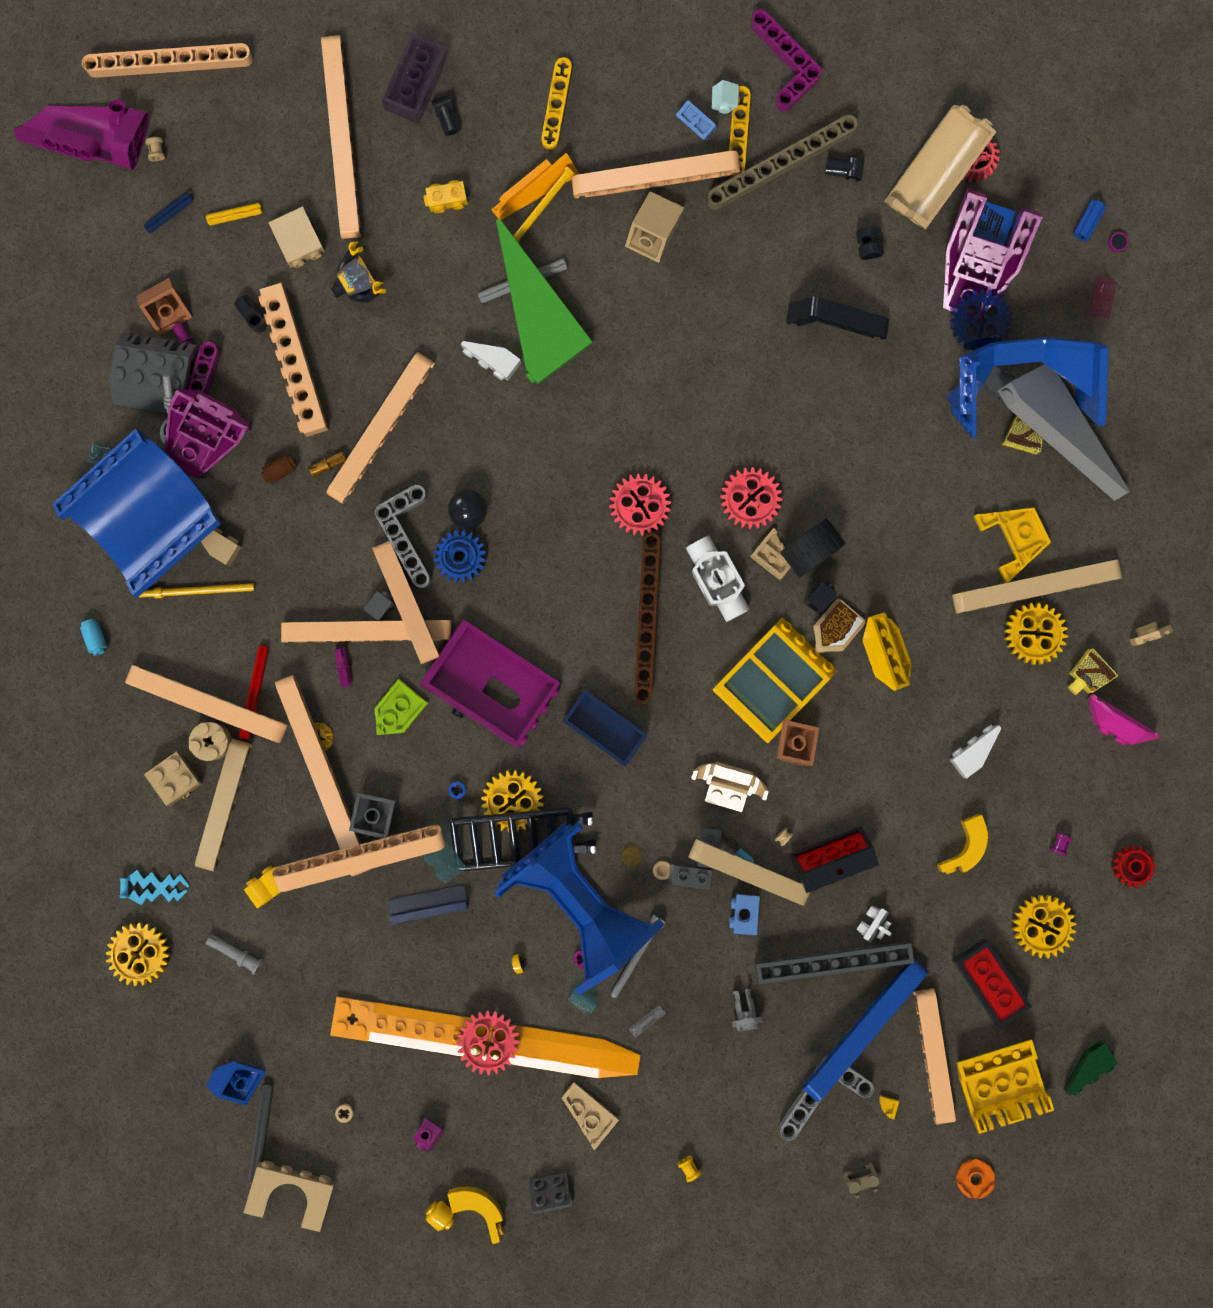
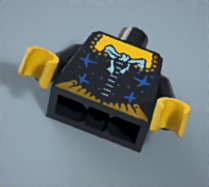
M358 241L351 242L348 252L337 269L336 276L340 283L332 287L331 290L336 299L347 293L351 301L371 302L379 294L386 293V289H380L383 282H375L360 255L357 256V253L363 251V247L356 249Z

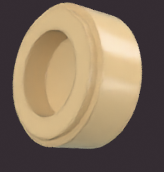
M658 861L653 867L654 876L659 880L668 879L670 864L667 861Z

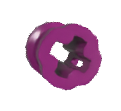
M1056 833L1057 838L1054 847L1050 851L1067 857L1068 854L1066 852L1073 838Z

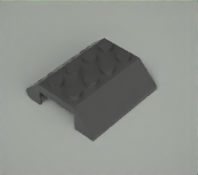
M124 332L115 345L109 380L113 404L168 414L167 409L164 408L163 375H171L173 395L177 389H187L191 359L196 361L199 350L198 345L181 343L177 351H175L177 347L176 341L145 336L140 344L139 335Z

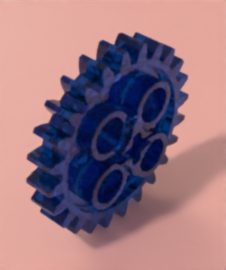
M981 289L980 294L973 290V296L965 293V300L959 298L961 304H954L957 311L950 312L955 315V318L949 319L950 322H954L950 329H956L952 336H959L957 343L964 341V348L970 345V350H974L975 346L979 349L989 343L1002 342L1001 336L1008 337L1005 330H1011V327L1007 326V323L1013 322V320L1008 319L1007 316L1011 315L1012 312L1006 311L1010 306L1009 304H1002L1005 298L998 300L999 293L991 296L992 290L985 294L984 289ZM980 303H983L982 318H985L986 321L982 322V337L979 338L980 325L976 322V319L980 318ZM970 305H974L977 309L976 314L973 316H969L966 312ZM990 305L996 308V313L993 316L986 314V309ZM974 325L976 328L975 333L970 336L967 335V326ZM988 325H993L995 332L990 336L986 335L985 328Z

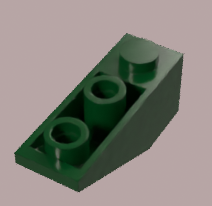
M1098 1041L1083 1052L1063 1088L1069 1096L1079 1094L1084 1086L1095 1083L1100 1075L1114 1070V1066L1118 1062L1105 1043Z

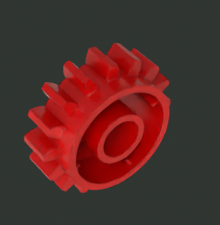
M1129 845V850L1126 847H1122V853L1116 852L1118 858L1112 859L1116 865L1111 866V869L1117 871L1113 876L1120 877L1118 882H1125L1127 887L1132 885L1134 888H1138L1139 884L1145 886V881H1151V875L1156 873L1153 871V867L1156 866V864L1152 863L1154 857L1148 856V850L1142 851L1141 846H1137L1135 849L1134 845ZM1133 862H1136L1137 868L1135 871L1131 870V864Z

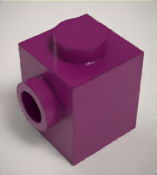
M425 1118L413 1137V1140L417 1142L415 1146L424 1152L426 1149L432 1151L444 1130Z

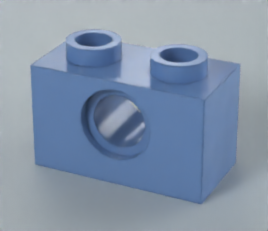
M735 893V897L731 898V909H734V916L730 917L729 928H733L732 932L734 934L757 935L759 895ZM742 909L749 910V916L745 919L739 917V912Z

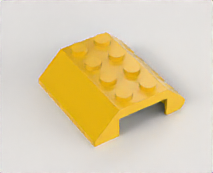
M1032 1039L957 1062L959 1081L978 1134L987 1132L984 1120L989 1131L994 1130V1124L990 1115H996L1001 1127L1006 1126L1005 1120L1010 1125L1024 1120V1115L1027 1119L1031 1118V1111L1027 1106L1029 1103H1033L1038 1115L1043 1114L1042 1108L1045 1113L1054 1111L1051 1098L1045 1092L1036 1063L1038 1057Z

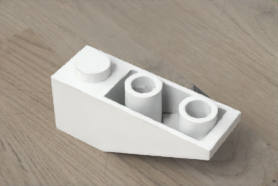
M466 341L461 343L464 349L462 352L469 358L473 356L477 358L480 366L486 370L488 367L494 371L493 375L501 381L503 379L508 381L521 364V360L506 348Z
M992 724L982 731L984 733L979 738L977 736L973 737L967 742V747L964 749L960 747L952 753L953 757L949 760L963 778L970 777L983 767L1001 730L999 725L994 727Z

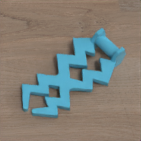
M136 870L127 878H120L119 898H129L142 905L146 898L152 902L157 896L162 894L168 902L173 897L179 901L187 890L185 889L178 894L175 888L169 894L166 887L170 885L174 888L179 881L187 888L189 884L181 874L175 880L169 874L163 882H160L153 872L144 879L140 872ZM128 881H131L133 886L138 882L143 889L152 882L156 890L152 894L149 889H146L140 897L135 889L131 894H128Z

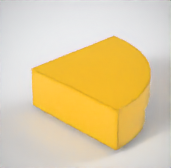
M880 1095L879 1103L881 1109L889 1118L895 1119L899 1100Z

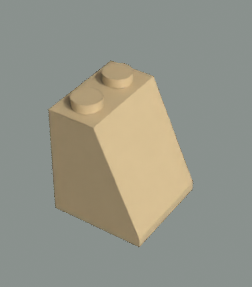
M649 192L632 222L625 247L659 263L681 219L684 207L660 195Z

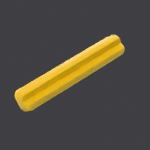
M260 203L215 212L207 214L206 220L211 226L262 214V207Z

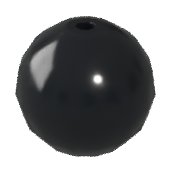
M462 490L451 498L448 504V514L451 521L458 527L472 529L484 522L488 506L485 498L476 491Z

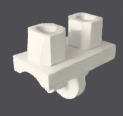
M874 906L870 907L867 915L874 919L873 923L869 926L862 921L857 928L864 936V939L872 942L878 930L880 931L876 937L880 940L884 934L891 936L892 933L888 931L891 923L886 920L882 927L889 912Z

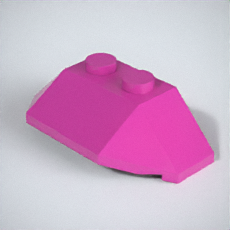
M1094 694L1088 696L1087 699L1094 725L1099 727L1097 730L1102 734L1114 736L1115 742L1124 746L1125 744L1133 745L1160 737V734L1098 696Z

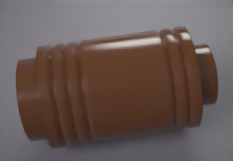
M290 454L287 456L283 455L262 467L263 472H261V475L266 483L270 481L273 484L294 472L297 465Z

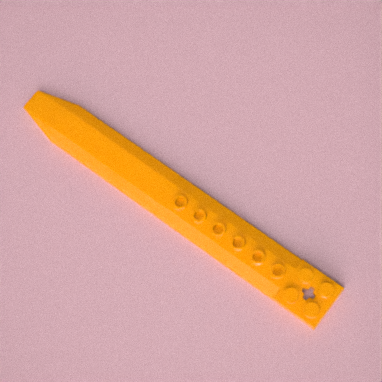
M337 996L330 1035L463 1056L464 1053L457 1052V1050L462 1048V1046L456 1045V1042L462 1041V1039L457 1037V1034H463L460 1026L467 1027L465 1020L471 1022L472 1018ZM352 1013L358 1018V1021H355L354 1024H351L350 1020H348ZM493 1025L490 1026L487 1041H483L486 1046L482 1057L483 1060L486 1059L489 1044L493 1045V1042H491ZM515 1025L516 1027L512 1030V1032L519 1033L514 1039L520 1040V1043L515 1044L519 1051H513L516 1059H509L513 1065L594 1078L638 1075L641 1055L605 1039ZM478 1026L475 1031L476 1034L479 1036L484 1035L486 1027ZM498 1030L494 1037L497 1040H502L505 1037V1032ZM474 1045L471 1048V1053L474 1055H478L482 1051L479 1045ZM492 1050L490 1058L498 1059L501 1052L499 1050Z

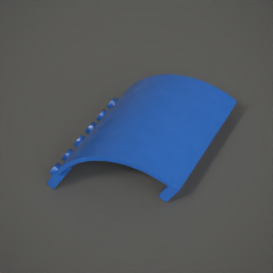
M134 429L52 504L59 518L65 520L67 517L71 518L100 544L118 566L126 579V584L131 594L136 598L221 524L203 493L186 472L162 448L137 429Z

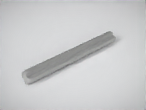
M560 259L540 267L538 270L546 278L566 270L567 264L564 259ZM508 281L479 292L480 302L484 303L509 293Z

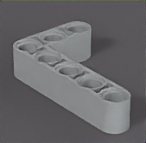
M414 485L379 504L375 509V516L412 582L418 588L425 589L430 586L431 577L398 520L399 516L421 505L427 499L425 489L420 485ZM417 490L423 492L420 499L413 498V494ZM401 499L405 500V507L402 509L397 508V502ZM383 509L389 510V515L386 518L380 517V512ZM397 525L399 528L398 532L391 535L389 532L390 527ZM401 542L408 543V548L405 551H399V544ZM412 558L417 559V565L414 568L408 567V561ZM420 575H426L427 581L422 585L418 584L417 578Z
M825 1056V1057L823 1058V1060L820 1062V1064L818 1065V1067H819V1066L821 1065V1063L826 1059L827 1056ZM851 1066L846 1071L852 1072L851 1079L844 1080L842 1075L838 1080L863 1098L870 1097L874 1092V1086L871 1081ZM868 1083V1089L860 1091V1085ZM803 1089L779 1124L780 1134L787 1141L794 1140L819 1104L814 1099L806 1101L805 1096L807 1093ZM801 1109L804 1111V1114L801 1117H795L794 1113L796 1110ZM786 1126L793 1127L792 1132L789 1134L784 1133L783 1129Z

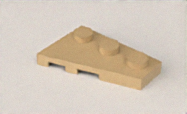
M575 1081L562 1095L563 1101L595 1150L616 1125L619 1118Z

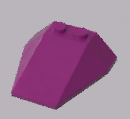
M177 389L168 408L164 451L185 472L200 478L240 443L248 425L234 408L202 391Z

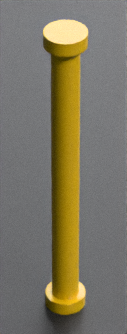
M567 166L563 169L564 173L514 234L513 237L518 244L520 243L519 240L569 177H573L575 174Z

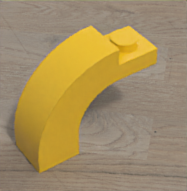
M977 814L961 821L966 834V845L959 855L937 864L940 872L949 874L957 870L956 867H959V870L964 873L981 860L988 842V831L982 815Z
M466 1186L450 1189L448 1198L452 1214L464 1210H473L480 1213L487 1222L492 1244L499 1243L501 1235H503L502 1224L497 1222L503 1221L504 1215L498 1202L490 1194L479 1188Z

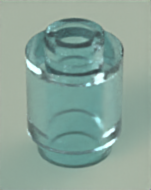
M573 990L568 998V1001L571 1002L570 1005L585 1015L588 1012L591 1014L597 1006L595 1003L596 998L586 991L578 995Z

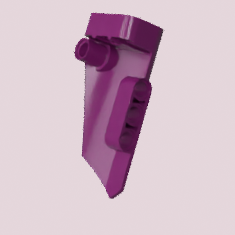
M119 99L112 100L108 107L47 105L31 120L13 129L16 140L85 161L97 159L133 170L138 162L146 137L149 113L132 107L126 108L124 101Z

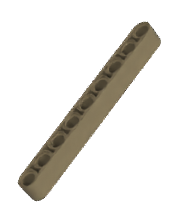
M846 115L713 188L708 194V206L713 210L721 209L846 140L854 134L858 124L857 119L852 115ZM844 124H850L852 129H846ZM827 133H833L836 137L829 138ZM817 142L819 147H813L810 143ZM800 151L802 152L803 156L798 157L794 154V152ZM784 160L786 165L781 166L777 161ZM767 169L770 171V174L764 175L761 170ZM751 178L754 183L747 184L744 180ZM734 187L737 189V192L730 193L728 188ZM714 196H718L721 199V201L714 202L711 198Z

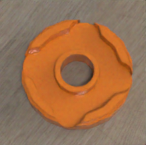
M967 1160L957 1170V1186L969 1198H984L994 1188L995 1173L991 1166L983 1160ZM979 1174L981 1176L978 1184L971 1183L972 1175Z

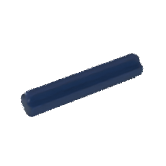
M184 193L144 224V228L149 233L154 232L191 204L193 198L189 193Z

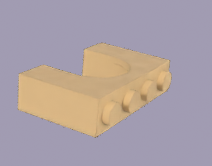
M270 1161L258 1162L244 1213L263 1218L271 1192L280 1185L294 1184L300 1187L307 1197V1206L301 1228L320 1232L334 1181L329 1176H314L306 1170L298 1172L294 1171L290 1166L283 1165L279 1167Z

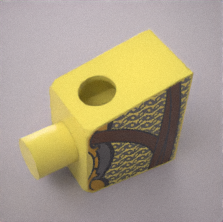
M1016 415L1003 439L1002 445L1037 455L1041 452L1042 437Z
M1088 649L1069 673L1075 681L1068 686V689L1074 695H1077L1082 689L1087 693H1092L1118 675L1094 649Z

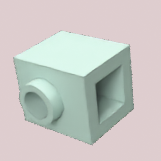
M722 80L713 86L712 109L727 114L738 107L739 85Z

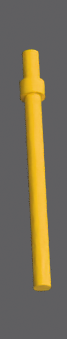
M254 583L166 589L154 587V589L143 592L139 598L154 597L158 599L164 596L255 591Z

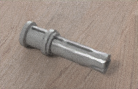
M213 933L206 942V945L236 961L239 967L243 966L250 970L252 975H256L264 961L249 954V951L239 950Z

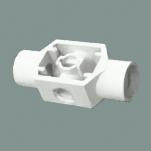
M706 536L688 546L686 550L695 564L692 574L709 605H717L726 622L750 610L741 594V590L745 585L727 552H718L710 536Z

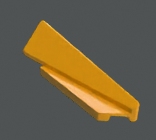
M565 153L553 165L547 159L506 191L499 199L501 202L491 209L498 219L502 220L544 196L564 173L563 169L566 166L575 173L573 176L579 175L569 155Z

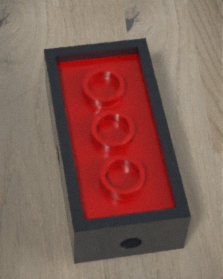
M862 826L789 854L795 872L806 893L879 865L874 847Z
M982 939L952 959V962L994 1025L999 1029L1032 1008L989 941Z

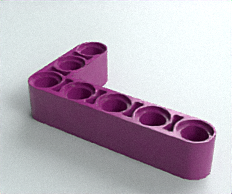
M756 10L752 15V30L796 74L778 93L776 99L777 109L786 112L817 85L822 71L820 66L765 10ZM760 19V20H762L764 23H763V24H758V23H756V20ZM769 33H775L777 36L770 37ZM787 46L790 50L785 51L781 47ZM795 60H802L803 64H797ZM808 73H814L816 77H809ZM799 85L803 90H796L794 86ZM786 98L789 100V103L785 104L780 99Z
M205 342L201 345L192 374L188 377V390H195L197 385L202 384L201 391L205 394L209 393L221 357L220 349L214 343ZM213 348L215 350L214 354L207 356L208 350ZM208 366V372L201 374L202 368Z

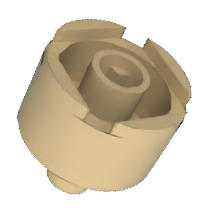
M200 723L190 734L189 749L201 760H219L227 754L232 740L231 734L220 723ZM208 738H212L213 745H209Z

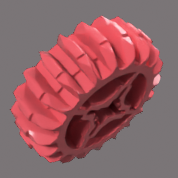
M992 139L984 148L986 152H981L962 180L968 177V182L970 183L974 178L977 183L980 181V178L986 180L987 175L991 176L993 174V170H996L998 166L996 163L1000 160V157L997 156L1000 150L995 149L997 143H991ZM988 162L985 167L975 169L978 163Z

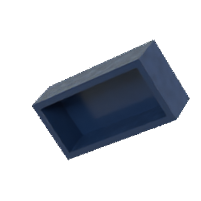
M584 690L563 719L564 723L624 766L628 764L648 736L586 690Z

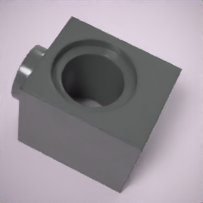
M377 591L363 610L378 621H382L394 605L391 601L393 597L385 591L382 594Z

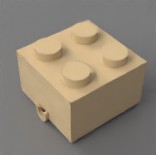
M175 752L144 774L166 806L173 805L181 798L185 799L190 795L191 791L202 784L179 752Z

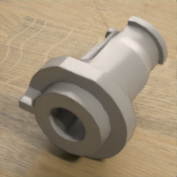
M745 989L749 1009L747 1012L742 1011L739 990L732 992L735 996V1009L738 1020L732 1022L733 1028L737 1027L739 1032L760 1028L759 1023H763V1017L756 1016L754 1000L751 997L752 989Z

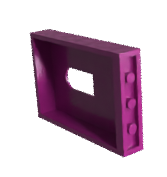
M465 620L462 621L420 682L421 687L516 749L519 745L524 746L529 738L527 733L530 729L534 731L540 722L537 718L541 713L543 715L550 707L547 703L551 697L555 699L560 692L558 688L560 685L559 681ZM491 677H494L519 694L520 703L516 708L508 709L482 692Z

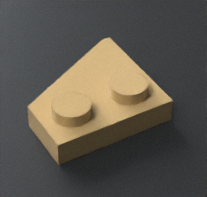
M773 528L750 557L779 580L791 568L780 553L785 547L780 542L776 529Z

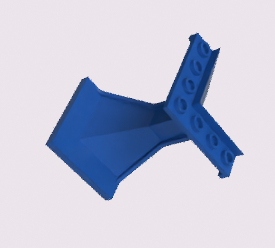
M1050 337L989 343L960 357V384L946 397L951 403L952 415L964 427L966 433L972 439H976V396L993 367L1041 361L1074 385L1075 403L1098 426L1106 425L1109 348L1100 342Z
M579 821L573 826L571 824L566 826L563 823L529 854L501 875L503 879L498 883L499 888L494 893L500 898L513 885H521L546 891L552 896L576 925L580 933L585 977L574 990L578 995H581L619 971L664 926V923L658 919L652 924H647L609 906L576 866L572 836L583 828Z

